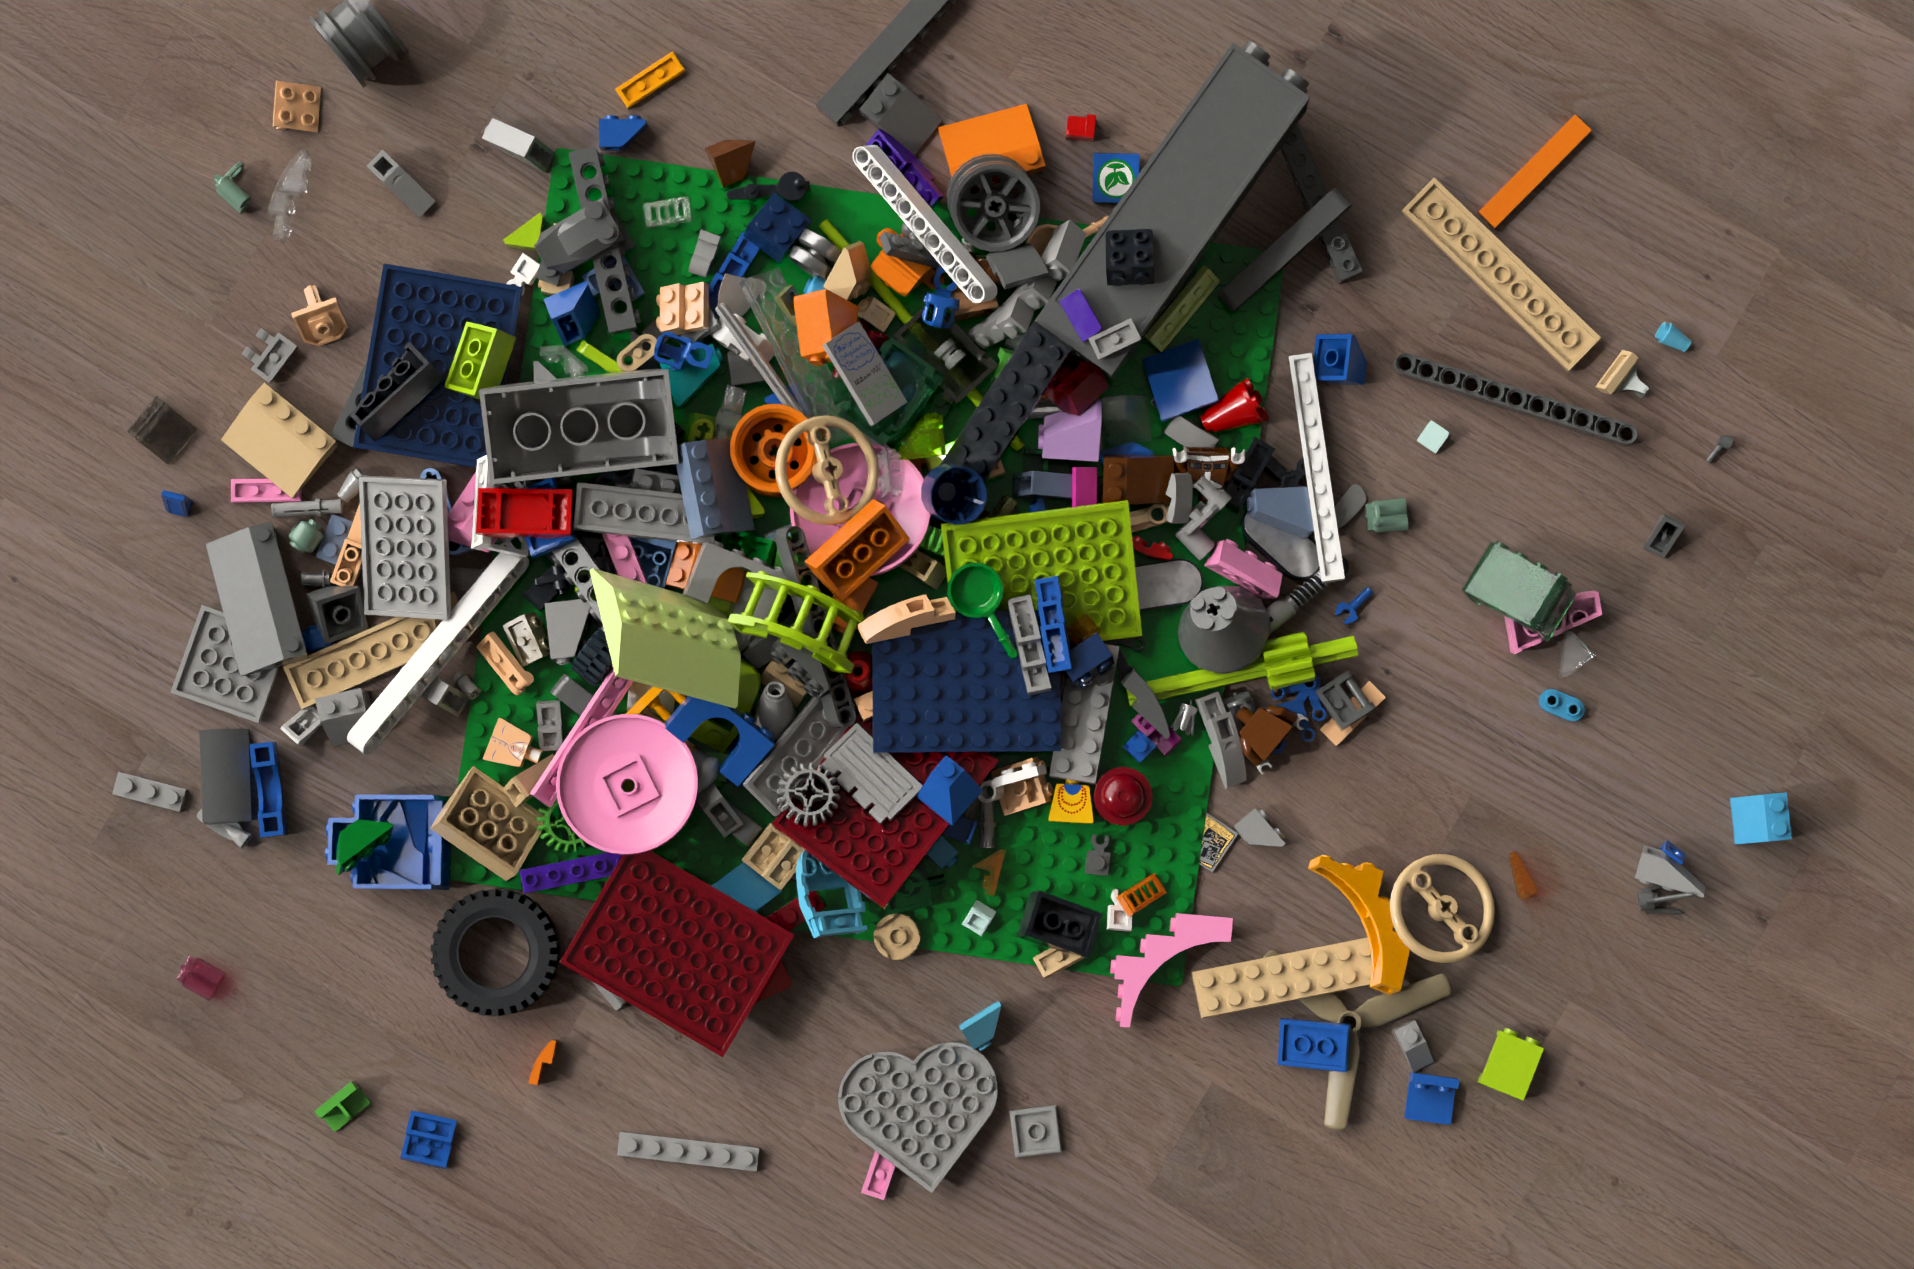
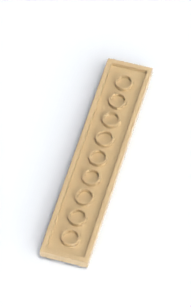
M1435 178L1401 211L1565 370L1569 371L1601 338Z

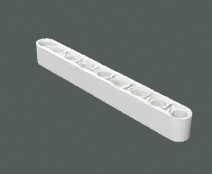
M877 145L857 147L852 156L855 165L969 300L973 303L993 300L997 295L995 283L881 148Z

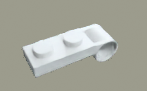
M1032 762L1022 765L1023 770L1015 772L1014 768L1000 771L1001 776L982 783L980 788L983 792L978 796V799L984 803L1000 800L1004 795L1003 785L1046 774L1045 766H1036V763ZM988 786L993 788L994 794L992 797L987 793Z

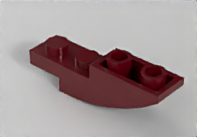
M818 891L809 892L810 895L808 897L811 907H814L816 912L827 906ZM798 897L766 917L788 931L805 921L799 906Z

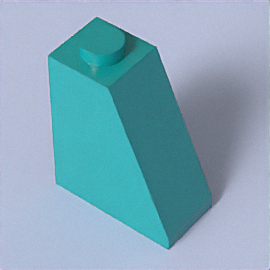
M719 348L714 349L707 369L693 366L686 360L681 372L671 370L669 365L660 363L662 369H668L671 394L677 409L682 408L721 369L720 362L724 360ZM703 349L690 352L698 362L704 361L707 357V353Z

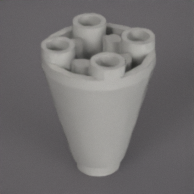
M771 682L763 690L753 710L752 717L756 720L755 724L760 728L765 726L773 733L774 740H779L797 717V712L786 688L780 682Z

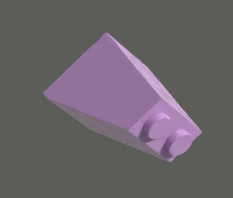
M1096 399L1080 416L1063 411L1044 416V425H1039L1038 449H1042V458L1098 462L1102 399Z

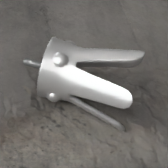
M1193 700L1190 701L1189 705L1181 703L1179 714L1170 727H1173V731H1176L1180 726L1182 731L1185 730L1186 735H1189L1190 731L1193 735L1194 719L1199 710L1191 706Z

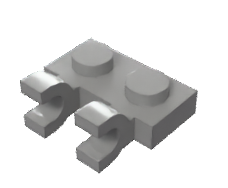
M260 328L256 336L268 344V347L261 356L249 347L245 348L242 355L254 363L251 368L252 371L268 383H271L298 346L279 332L274 338Z

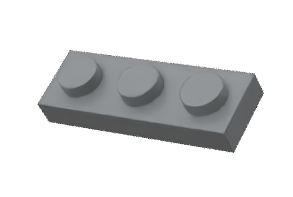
M118 772L112 794L181 812L187 789Z

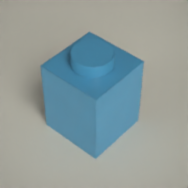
M941 836L927 855L941 869L945 866L949 869L958 860L956 855L959 852Z

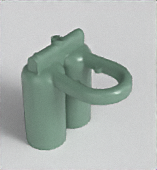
M243 162L235 164L223 177L216 174L215 178H213L217 187V194L240 214L245 212L251 204L249 201L251 196L233 182L245 166Z
M1405 498L1376 500L1371 504H1365V520H1367L1368 531L1382 533L1408 530Z

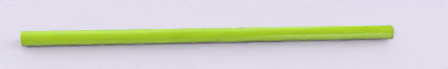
M828 219L819 225V228L839 250L842 251L844 247L850 245ZM871 269L870 286L890 309L896 313L897 317L948 373L974 405L978 407L984 397L957 366L949 371L945 366V362L934 355L939 346ZM1016 435L1010 446L1018 452L1025 444Z

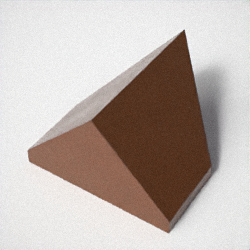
M723 140L705 148V152L723 189L745 180L744 178L756 141Z

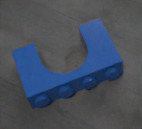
M688 696L665 722V729L684 743L695 729L707 719L719 717L731 721L737 727L740 739L735 749L720 765V773L736 786H739L775 745L773 733L765 726L760 728L755 724L756 720L747 712L742 713L737 708Z

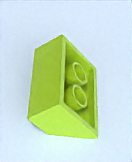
M466 322L444 388L480 400V389L500 386L516 337L495 328Z

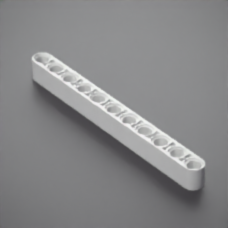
M499 553L451 610L450 619L443 620L353 726L347 736L350 744L366 755L372 753L526 571L529 565L527 557Z

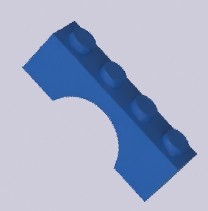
M277 742L250 744L251 763L256 778L259 798L258 822L260 838L288 835Z

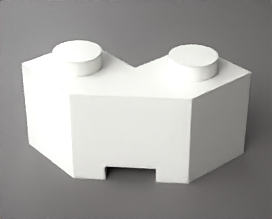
M735 313L734 315L769 362L777 352L771 345L772 340L763 333L760 335L755 333L745 325L746 321ZM719 318L718 321L721 328L711 333L710 336L755 367L725 323Z

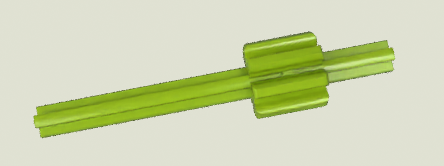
M1305 632L1267 640L1262 655L1249 666L1236 672L1216 674L1212 671L1200 669L1146 682L1154 692L1157 700L1266 677L1269 688L1274 690L1314 681L1316 678L1315 665L1358 656L1357 644L1354 636L1309 645ZM1127 690L1129 704L1132 706V703L1137 698Z

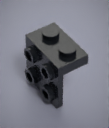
M1151 229L1107 231L1105 234L1107 286L1155 284L1153 231Z

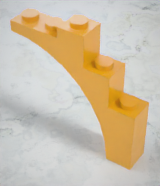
M1320 855L1310 860L1308 869L1323 876L1335 885L1351 902L1362 921L1371 950L1372 971L1370 988L1388 995L1401 991L1410 949L1400 939L1396 930H1393L1390 899L1378 896L1384 871L1377 869L1374 864L1364 862L1356 867L1348 863H1338L1327 855Z

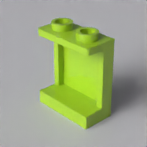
M1505 1028L1504 1032L1498 1030L1496 1033L1497 1038L1482 1074L1480 1073L1477 1082L1524 1101L1544 1048L1539 1046V1041L1530 1037H1526V1040L1517 1038L1518 1033Z

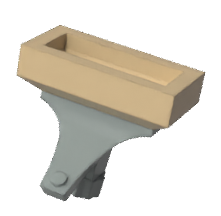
M1625 350L1620 352L1595 386L1600 392L1611 395L1623 390H1632L1640 398L1644 397L1650 390L1637 376L1636 364L1639 357L1633 352Z

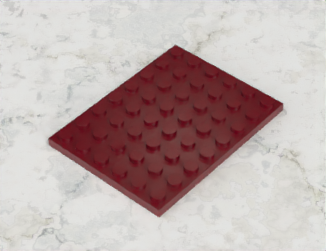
M859 713L854 724L846 729L839 740L856 723L873 738V718L863 722ZM987 752L889 753L922 786L946 755L962 767L979 787L998 764V760ZM823 758L819 765H821L826 759ZM838 772L834 777L837 778L840 773ZM814 779L815 787L827 793L825 786L817 779ZM835 782L834 784H832V786H834V785L840 786L837 782ZM810 785L808 786L806 793L802 794L803 796L806 795L805 798L807 799V805L809 803V800L811 799V796L814 795V793L811 794L812 791H810ZM841 786L840 790L835 792V794L840 795V800L834 801L838 804V808L831 809L833 811L832 817L824 814L826 817V822L824 823L817 818V826H813L812 820H809L806 827L803 825V819H800L799 823L795 824L796 816L794 815L788 820L786 816L790 812L789 810L778 815L772 823L775 829L883 909L887 907L950 826L949 823L917 797L891 822L886 819L880 824L869 814V811L874 807L873 804L865 810L852 797L857 789L855 788L851 793H848ZM793 797L791 799L793 805L803 811L802 802ZM827 800L814 802L811 805L810 812L821 809Z
M648 851L640 854L622 855L560 963L723 1057L789 946L794 934L658 854Z

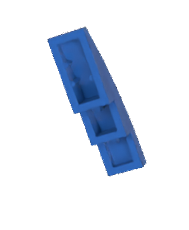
M745 232L741 233L732 251L729 252L719 272L716 273L709 285V306L714 310L717 319L720 316L715 311V308L718 306V294L725 273L744 278L760 248L744 237Z
M1059 576L1035 580L1041 621L1040 628L1048 673L1072 669Z

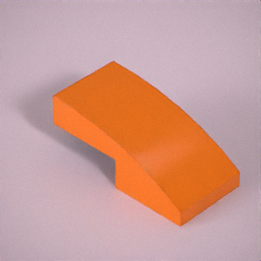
M551 1040L540 1053L530 1074L529 1084L539 1085L544 1063H554L558 1040Z

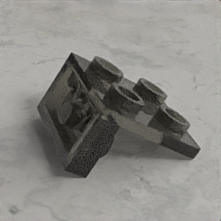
M156 396L127 432L166 464H170L197 432V428Z

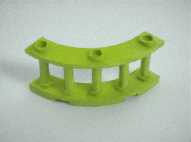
M758 571V573L747 572L746 577L755 584L745 611L741 615L730 614L727 621L730 625L743 634L767 638L768 634L781 638L780 643L797 650H801L803 647L813 652L812 657L833 672L852 673L854 664L847 659L846 653L856 627L865 620L863 613L852 610L841 602L821 593L815 586L808 585L806 587L789 580L771 576L763 571ZM764 588L776 590L778 594L769 616L764 620L755 618L753 615ZM787 594L804 599L794 626L790 628L782 626L777 622ZM813 603L828 610L818 638L815 639L803 634L804 632L802 631ZM836 616L848 623L837 651L828 647L826 642Z

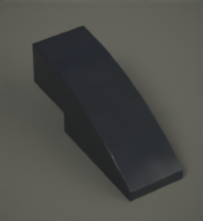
M1256 437L1254 438L1245 454V461L1236 469L1225 488V491L1232 497L1225 507L1236 513L1239 512L1275 448Z

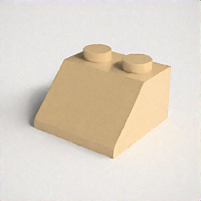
M858 241L843 248L823 286L825 289L846 300L856 299L859 295H864L871 285L869 280L872 272L863 242Z

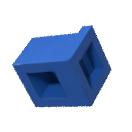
M1139 730L1123 746L1138 763L1156 747Z

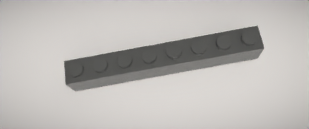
M910 0L816 104L817 109L837 127L840 123L845 124L853 115L851 111L856 106L861 107L868 99V96H866L871 89L875 90L883 80L882 77L887 72L892 73L899 65L897 62L902 55L906 57L915 47L913 43L918 38L923 39L930 31L929 25L933 21L937 23L945 14L943 10L949 4L951 6L954 5L958 0Z

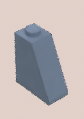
M1041 471L1013 474L1012 497L1072 500V474Z
M1308 487L1254 489L1246 499V508L1250 511L1251 519L1301 538H1308L1314 531Z

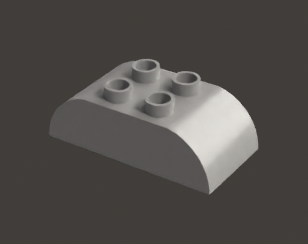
M668 369L636 370L501 385L479 390L490 484L679 464Z

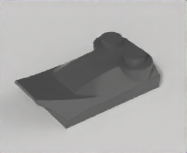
M600 198L597 201L590 202L585 208L540 233V237L534 247L547 269L566 274L625 239Z

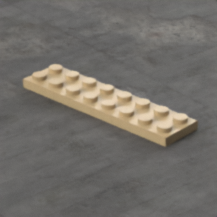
M455 592L450 593L451 610L459 602ZM395 617L308 655L309 659L283 666L301 709L316 704V698L344 692L405 665L443 620Z
M1367 937L1192 972L1201 1019L1370 986L1372 971L1371 950Z

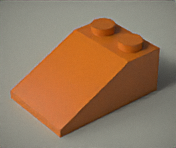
M677 542L666 580L667 585L680 590L685 589L702 545ZM737 567L725 570L718 577L710 597L738 604L747 571Z

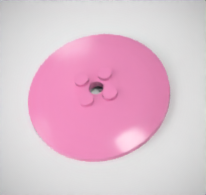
M858 443L846 444L830 450L831 457L838 459L842 464L843 472L837 480L841 494L848 500V509L852 508L860 500L868 480L867 461ZM872 444L879 464V482L873 499L888 508L910 540L871 576L888 572L912 556L927 533L931 516L921 500V487L924 479L918 469L902 454L878 444ZM812 474L803 485L794 489L793 492L800 502L809 509L821 514H828L824 508V503L827 499L824 484L817 482ZM834 499V507L839 510V503ZM790 507L792 526H798L803 530L810 555L847 523L820 525L802 518Z
M614 715L589 725L569 744L562 756L557 771V799L566 822L587 844L612 854H640L667 843L687 823L694 809L698 794L697 768L686 743L681 742L666 730L664 723L643 715ZM627 780L635 783V788L631 792H624L622 790V784Z

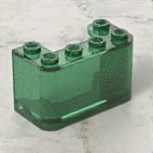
M1490 542L1462 588V592L1470 601L1492 608L1523 625L1527 630L1538 633L1537 636L1548 642L1577 595L1572 589L1573 585L1567 581L1568 578L1558 572L1553 575L1548 572V568L1539 562L1533 564L1527 561L1528 557L1518 551L1515 554L1508 550L1509 547L1502 542Z

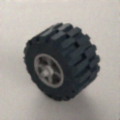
M603 625L588 641L585 639L581 641L584 646L572 664V670L592 686L599 685L613 667L606 635L601 629Z

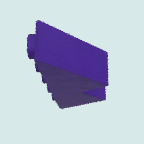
M603 853L519 870L524 893L610 877L622 855Z

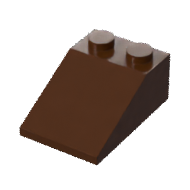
M1104 454L1103 503L1128 500L1129 505L1171 502L1172 498L1166 495L1171 474L1174 473V456Z

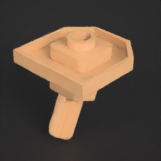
M307 286L304 289V293L309 306L291 313L303 341L321 346L341 339L348 326L336 298L322 302L317 286Z

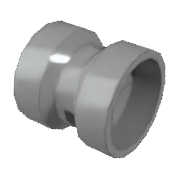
M951 338L934 352L938 359H942L945 362V366L949 371L966 356L963 350L956 348L955 342Z

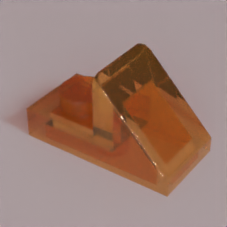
M999 850L972 866L990 871V875L984 876L982 888L986 889L985 894L995 895L1005 850Z

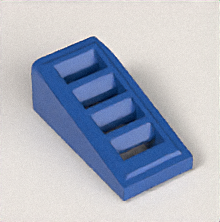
M162 491V500L168 513L183 517L190 515L193 504L192 499L178 493Z

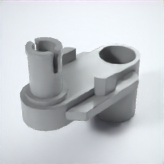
M1202 476L1194 484V487L1208 500L1207 504L1205 505L1200 501L1189 515L1191 518L1189 522L1175 534L1177 539L1198 560H1201L1216 545L1200 528L1232 498L1224 489L1217 490L1205 476Z

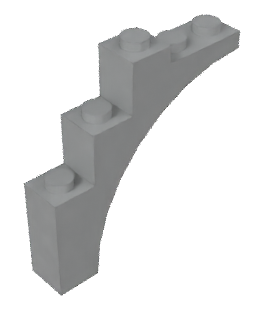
M1071 220L1056 227L1041 255V259L1049 272L1048 278L1020 285L996 311L970 329L968 337L985 350L1006 337L1014 339L1026 332L1034 311L1048 303L1056 283L1065 278L1075 265L1086 233Z

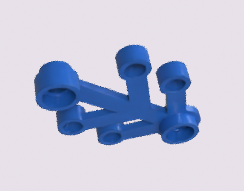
M1315 673L1316 678L1313 681L1312 687H1307L1305 683L1279 688L1282 691L1280 697L1274 696L1273 690H1271V696L1276 700L1283 698L1285 694L1299 691L1295 700L1276 706L1285 707L1307 717L1303 704L1308 696L1313 708L1312 718L1318 722L1323 721L1326 717V711L1321 707L1319 698L1316 695V691L1319 690L1321 685L1319 676ZM1321 710L1323 717L1317 719L1314 715L1315 711ZM1302 719L1299 721L1300 726L1304 728L1301 732V738L1305 742H1311L1315 738V732L1310 728L1309 721ZM1305 731L1312 732L1311 739L1304 738L1303 734ZM1285 740L1281 742V747L1272 754H1280L1284 751L1286 747Z

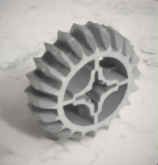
M801 763L799 765L800 771L794 766L791 767L792 775L787 772L784 773L783 776L787 781L780 780L779 785L783 788L777 789L776 794L783 796L777 799V803H785L780 811L785 812L789 810L790 812L786 818L789 820L793 815L796 816L795 824H798L800 819H803V825L806 827L809 820H812L813 826H817V818L822 823L826 822L824 814L832 817L833 811L831 809L838 808V804L834 801L840 800V795L835 794V792L840 790V786H832L837 780L836 777L828 779L830 771L827 770L824 774L821 773L822 765H819L817 770H813V763H809L808 769H805V765ZM806 777V783L803 787L795 788V790L790 789L795 781ZM814 779H817L825 786L827 793L815 787ZM810 785V791H812L811 794L814 793V795L811 796V799L809 800V803L807 805V799L805 798L806 795L803 796L802 794L806 793V790ZM790 797H794V799L802 802L803 811L793 805ZM827 800L821 809L810 812L811 805L814 802Z

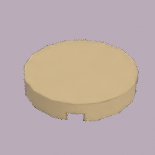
M901 913L891 914L882 918L874 931V943L878 951L883 956L893 960H901L911 956L920 942V931L916 922L909 916Z

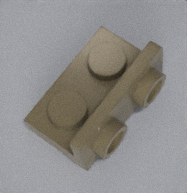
M535 611L523 614L502 625L522 667H526L543 657L550 656L549 638L542 627V620Z

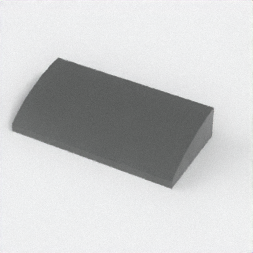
M249 729L199 730L203 823L210 825L252 822Z

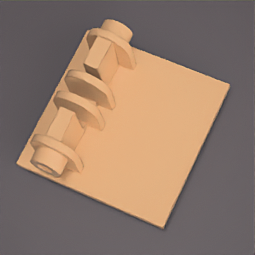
M276 81L273 127H277L276 129L286 130L287 128L318 133L321 87Z

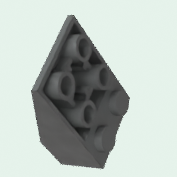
M802 629V631L804 632L803 634L811 637L804 629ZM778 638L768 649L770 657L776 663H782L788 669V675L794 680H799L804 685V690L810 696H816L817 698L822 696L829 689V685L821 662L812 657L813 652L803 647L801 650H797L780 643L781 638Z

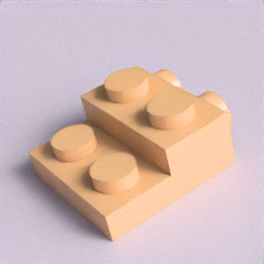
M700 282L684 286L678 283L660 287V294L656 297L657 305L660 307V316L656 319V325L660 332L669 331L675 335L709 329V284Z
M1038 756L993 770L991 775L994 779L1001 776L1000 771L1014 768L1015 772L1023 770L1022 765L1035 762L1036 766L1044 765L1046 773L1047 768L1045 762L1039 760ZM1043 774L1003 785L1004 795L999 801L1003 814L1006 816L1051 802L1054 790L1051 783L1046 782Z

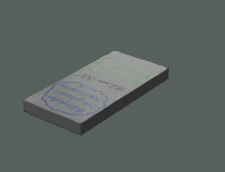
M860 322L855 323L822 345L870 426L907 403V400Z

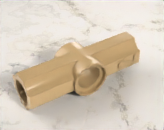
M1170 502L1154 504L1150 507L1130 512L1132 533L1169 523L1166 520ZM1152 510H1160L1163 513V519L1161 521L1154 520L1151 516Z

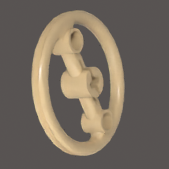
M824 415L804 420L786 434L777 451L775 474L780 493L794 512L813 523L837 525L849 521L874 498L879 482V464L871 442L858 427L845 419ZM827 427L840 429L850 435L862 449L867 461L868 480L865 491L860 500L850 509H848L847 498L841 494L837 479L842 475L843 468L838 459L831 457L828 445L831 433ZM816 431L821 434V441L816 438ZM804 432H807L808 443L814 446L818 462L813 466L812 474L817 482L824 484L827 496L824 508L828 514L815 512L801 503L792 491L788 481V454L793 443ZM834 499L839 503V510L834 507Z
M1433 854L1412 862L1398 876L1391 893L1390 913L1398 936L1412 952L1429 961L1451 963L1473 955L1487 941L1494 924L1495 905L1492 891L1487 881L1472 864L1453 855ZM1432 865L1451 866L1465 873L1474 882L1481 894L1484 909L1483 922L1479 932L1475 926L1466 924L1456 913L1458 906L1453 897L1448 895L1441 896L1431 885V877L1426 872H1423V868ZM1416 877L1422 880V887L1417 885ZM1407 884L1412 892H1419L1429 903V916L1438 922L1445 921L1453 930L1454 939L1463 946L1462 949L1453 952L1434 951L1420 944L1411 935L1404 923L1401 908L1402 895ZM1463 929L1469 933L1468 940L1463 936Z

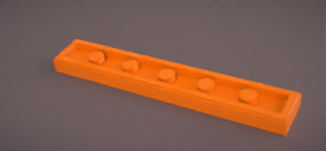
M1575 114L1502 187L1478 214L1495 229L1592 130Z

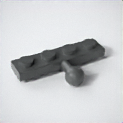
M903 223L901 228L905 237L885 231L879 237L886 255L936 269L940 266L905 223Z

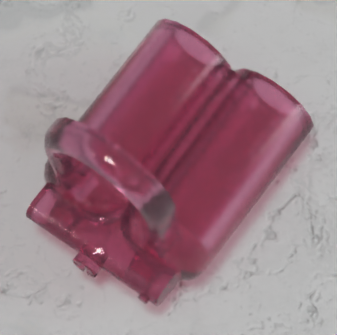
M189 956L185 964L181 965V971L176 980L180 981L183 987L210 1001L226 973L198 957L193 958Z

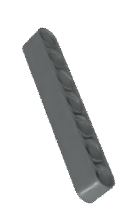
M1337 187L1331 190L1218 294V297L1232 313L1239 310L1352 206L1351 202Z

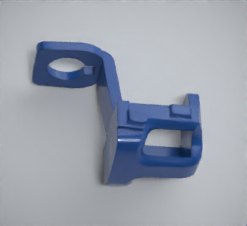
M941 265L937 267L934 276L935 294L927 292L924 297L923 303H925L922 318L930 326L949 328L954 323V315L956 310H959L960 304L959 299L951 298V292L957 287L954 281L947 285V289L941 288L942 284L939 277L942 273L946 272ZM929 304L935 307L932 320H926ZM947 309H952L949 324H945Z
M668 331L658 337L654 348V359L657 362L669 365L671 370L681 372L686 360L693 366L707 369L714 349L701 342L692 343V339L685 336L681 337ZM665 336L679 341L681 346L676 348L663 343ZM691 350H705L707 353L706 359L701 362L696 361L693 355L690 354ZM658 354L672 358L674 362L658 357Z

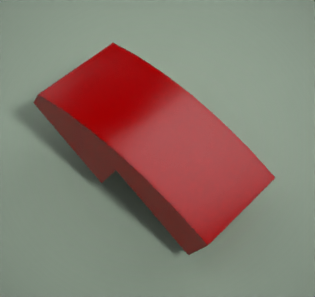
M1137 535L1135 538L1132 537L1133 551L1138 554L1163 561L1171 560L1173 557L1170 553L1172 549L1163 542L1159 544L1154 542L1150 549L1145 547L1147 542Z

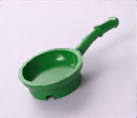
M969 563L959 567L952 574L948 582L947 595L951 605L958 613L964 616L974 618L987 617L999 638V642L1002 643L1008 653L1007 655L1011 659H1016L1018 657V650L1014 647L1009 635L1006 634L994 614L995 609L1003 598V584L999 574L992 567L983 563Z

